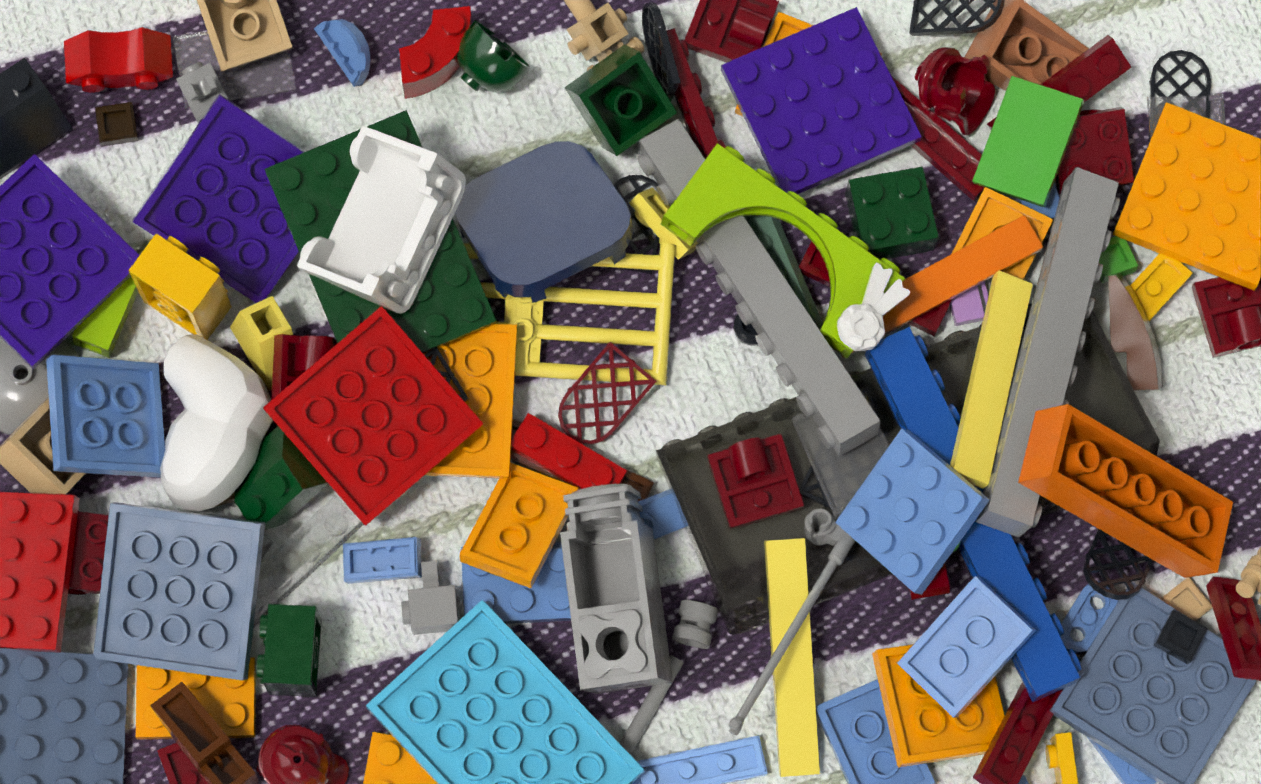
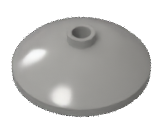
M0 338L1 433L11 435L49 397L47 358L51 355L79 357L67 339L57 346L35 369H32ZM27 369L28 375L26 378L16 379L15 375L18 370Z

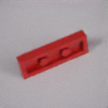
M530 413L526 415L511 439L512 451L566 483L578 487L579 490L598 485L621 484L627 475L626 469Z

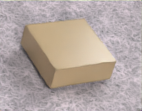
M1189 577L1160 599L1194 621H1197L1213 608L1212 604Z

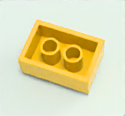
M155 234L128 270L144 303L192 335L197 334L208 340L232 307L227 295L228 290L223 285L224 280L218 274L220 269L204 257L197 261L186 253L188 248L176 238L169 236L166 240L160 235Z

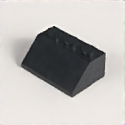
M25 58L0 74V179L24 164L34 154H39L73 131L72 126L50 92Z

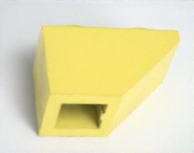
M273 296L239 311L230 326L256 373L266 384L268 392L272 390L274 335H293L291 326Z

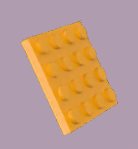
M1166 102L1113 235L1255 291L1261 278V139Z
M492 324L437 348L469 398L465 403L483 422V425L425 475L510 479L517 325ZM437 357L434 367L437 370L447 372ZM451 379V387L457 392V394L461 395V393L458 391L457 387Z

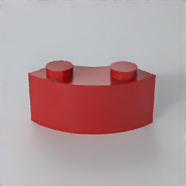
M470 6L434 9L432 23L425 36L412 45L399 48L405 99L421 96L437 89L447 82L460 68L457 62V54L463 34L472 24Z
M144 27L123 32L87 30L64 41L66 83L82 86V91L96 93L103 91L105 88L134 86L138 89L149 90L158 87V82L173 77L171 36L169 34Z

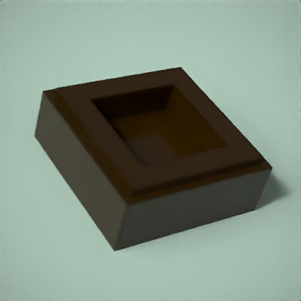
M132 102L95 107L101 147L139 141Z

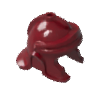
M948 47L938 48L930 53L920 63L915 73V80L918 81L919 96L924 110L930 111L933 108L937 116L956 122L962 135L973 133L986 116L995 96L994 85L986 81V74L990 68L988 57L982 55L981 57L967 59L962 57L957 49Z
M294 724L279 727L265 739L259 752L256 770L268 784H345L349 767L345 759L331 751L322 733L319 734L306 726ZM296 758H301L299 763L294 762Z

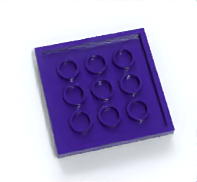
M857 7L721 65V72L777 186L786 193L792 191L800 194L921 140L922 136Z
M219 94L132 220L153 236L158 234L166 240L169 236L176 238L188 248L186 252L197 261L204 257L220 269L218 274L224 280V283L253 302L258 303L267 298L299 252L264 169L302 154L305 151Z
M35 154L0 186V338L32 369H35L131 277L128 270L140 256Z

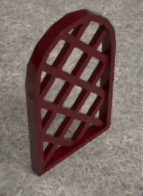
M609 342L572 387L567 389L559 404L558 418L561 428L567 436L579 443L594 444L601 442L617 431L618 426L657 381L638 366L635 360L630 359L613 343ZM607 350H609L610 364L596 365ZM613 350L628 362L614 363ZM629 367L630 381L616 382L615 368ZM633 367L649 380L634 381ZM610 368L611 383L597 384L596 369ZM591 370L592 384L578 385ZM649 384L636 399L635 385ZM630 386L631 400L617 401L616 387ZM611 387L612 402L598 403L597 388ZM593 389L594 403L579 404L578 390ZM574 390L575 404L564 405L568 396ZM631 405L622 417L618 419V406ZM613 406L614 420L600 421L599 407ZM594 408L595 422L581 423L580 409ZM575 409L576 423L564 424L563 410ZM614 425L609 432L601 437L600 426ZM596 426V439H582V427ZM577 428V437L572 435L568 429Z

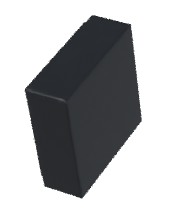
M1173 609L1153 646L1189 664L1208 628Z

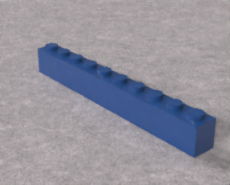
M910 327L882 338L874 349L865 352V357L900 429L909 430L950 465L961 418L956 407L953 404L947 405L942 395L945 387L940 374L936 369L931 371L925 360V357L928 356V351L920 335L914 337ZM976 487L981 493H983L984 489ZM974 521L961 539L958 548L972 578L974 576L982 578L1036 629L1032 636L1011 658L1032 703L1075 684L1080 678L1078 671L1081 670L1080 662L1073 649H1066L1060 637L1064 635L1063 627L1055 613L1049 614L1043 600L1047 599L1045 590L1038 578L1032 579L1026 567L1030 562L1023 545L1020 542L1015 544L1011 534Z

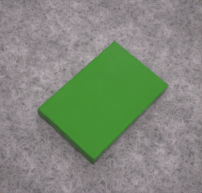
M1012 76L972 182L1045 208L1084 100Z

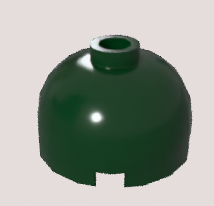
M475 20L463 34L457 54V62L464 71L461 79L477 92L481 87L491 92H504L513 88L531 69L529 64L505 41L502 42L495 37L493 31Z

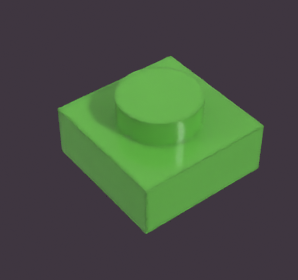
M1117 236L1112 237L1106 250L1101 252L1099 263L1103 264L1100 281L1103 284L1109 282V275L1122 274V276H1126L1137 271L1139 265L1126 240Z

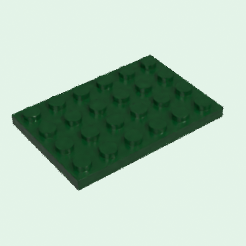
M407 110L367 126L373 130L422 147ZM361 129L264 169L300 255L303 246L308 241L317 236L328 239L360 172L352 164L350 146ZM453 218L411 307L402 314L384 308L423 354L497 323ZM309 274L337 343L381 307Z

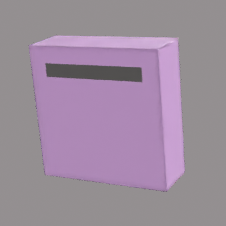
M985 281L952 299L950 308L955 326L983 321L988 300Z

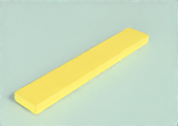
M1000 270L992 278L950 466L967 481L981 489L989 485L1033 286L1030 282Z
M805 538L764 541L771 657L809 595ZM809 612L773 672L780 777L820 774Z

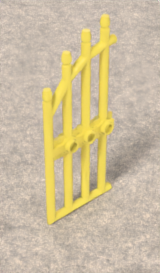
M463 243L469 258L479 259L470 244ZM660 244L659 255L625 253L626 257L615 265L610 257L592 265L595 267L658 270L657 293L548 287L544 289L547 299L532 303L531 297H514L508 294L504 298L495 289L494 283L480 282L487 298L505 299L504 322L497 321L495 324H512L518 327L515 376L578 380L590 366L540 362L541 339L606 344L611 342L621 345L653 346L652 369L643 370L657 381L654 385L666 386L675 245ZM544 301L656 308L655 330L641 331L542 324ZM610 368L596 369V381L611 382ZM615 368V381H630L629 368ZM634 368V381L649 380ZM591 370L583 380L592 381Z

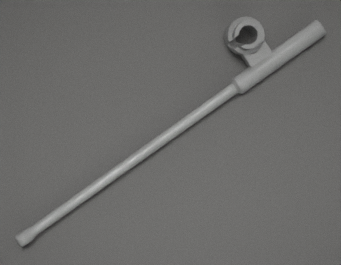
M815 509L806 516L804 533L806 538L815 545L830 544L834 546L828 556L829 561L738 714L730 721L729 732L733 735L740 733L746 716L837 565L843 563L855 543V540L835 523L836 520L833 515L825 509Z

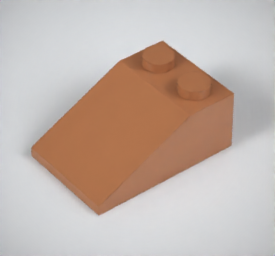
M996 0L993 3L995 7L997 6L998 0ZM1004 0V7L999 18L993 25L977 33L964 58L972 59L982 55L987 56L990 61V68L986 74V80L1006 91L1012 76L1040 85L1089 48L1025 1ZM990 9L984 22L994 13L992 9Z

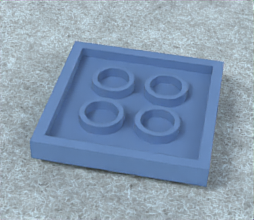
M51 355L47 358L53 471L160 478V467L165 453L159 363Z
M901 429L835 523L911 591L922 595L990 499L909 430Z

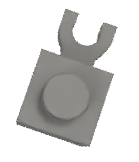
M202 62L190 65L182 70L183 76L176 79L198 124L219 94L228 99L211 63L204 66Z
M437 561L421 562L423 588L409 589L408 601L401 602L403 625L411 624L413 635L447 632L458 622L455 586L439 587Z

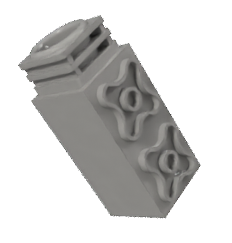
M628 484L592 486L563 495L564 502L568 504V508L565 509V515L569 517L570 522H567V531L560 532L579 685L580 690L595 694L673 683L653 529L645 525L644 519L640 517L639 512H643L642 505L638 504V499L641 498L640 492Z

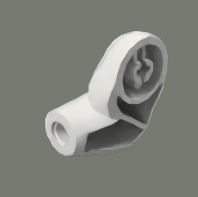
M197 334L185 335L169 349L164 361V377L180 398L185 409L170 425L165 441V453L160 472L163 488L172 503L183 510L199 512L214 508L229 498L242 484L255 465L261 441L273 419L263 409L271 401L266 384L256 372L238 357Z

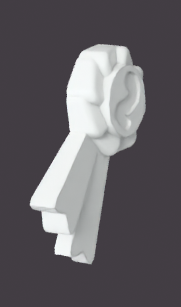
M877 262L872 267L862 304L850 305L837 320L840 340L854 351L872 350L878 345L885 335L883 316L910 294L908 289L903 288L901 279L896 280L884 293L883 291L892 275V269H883Z

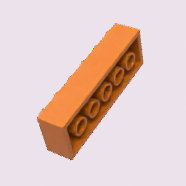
M1069 404L1035 412L1018 483L1184 578L1218 573L1233 501Z

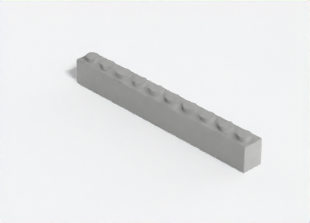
M679 119L639 140L640 155L637 157L639 165L647 176H654L659 184L657 191L667 206L673 204L705 161V158ZM744 216L723 221L699 237L696 250L700 258L706 265L712 264L718 273L715 277L721 290L725 295L731 293L738 303L735 307L739 317L745 325L751 323L758 334L755 338L760 349L766 356L771 354L777 362L776 371L781 381L787 387L792 385L798 394L796 401L801 411L807 418L812 416L818 424L817 433L825 447L828 449L833 447L840 457L878 435L880 427L879 418Z
M1078 167L1066 178L1062 186L1009 390L989 485L983 491V494L990 500L975 521L1020 537L1029 528H1034L1042 512V506L1038 504L1040 495L1018 483L1035 412L1069 404V401L1064 398L1067 387H1071L1076 377L1077 366L1073 365L1075 354L1080 352L1086 338V332L1082 331L1084 319H1088L1094 306L1095 299L1090 297L1092 287L1098 283L1102 274L1103 264L1099 263L1101 252L1106 250L1110 242L1111 231L1107 230L1109 220L1115 216L1120 199L1115 197L1119 182Z

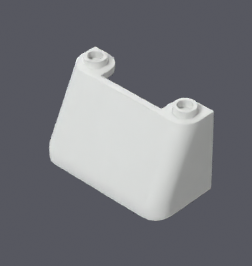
M362 126L358 136L350 146L352 164L360 172L329 238L317 236L308 241L302 248L297 267L370 302L402 314L411 307L462 199L466 179L459 169L438 153Z

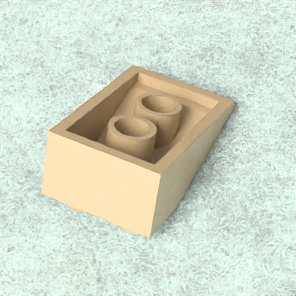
M197 0L221 72L293 49L277 0Z
M49 397L0 445V464L30 493L66 495L85 474L53 471Z

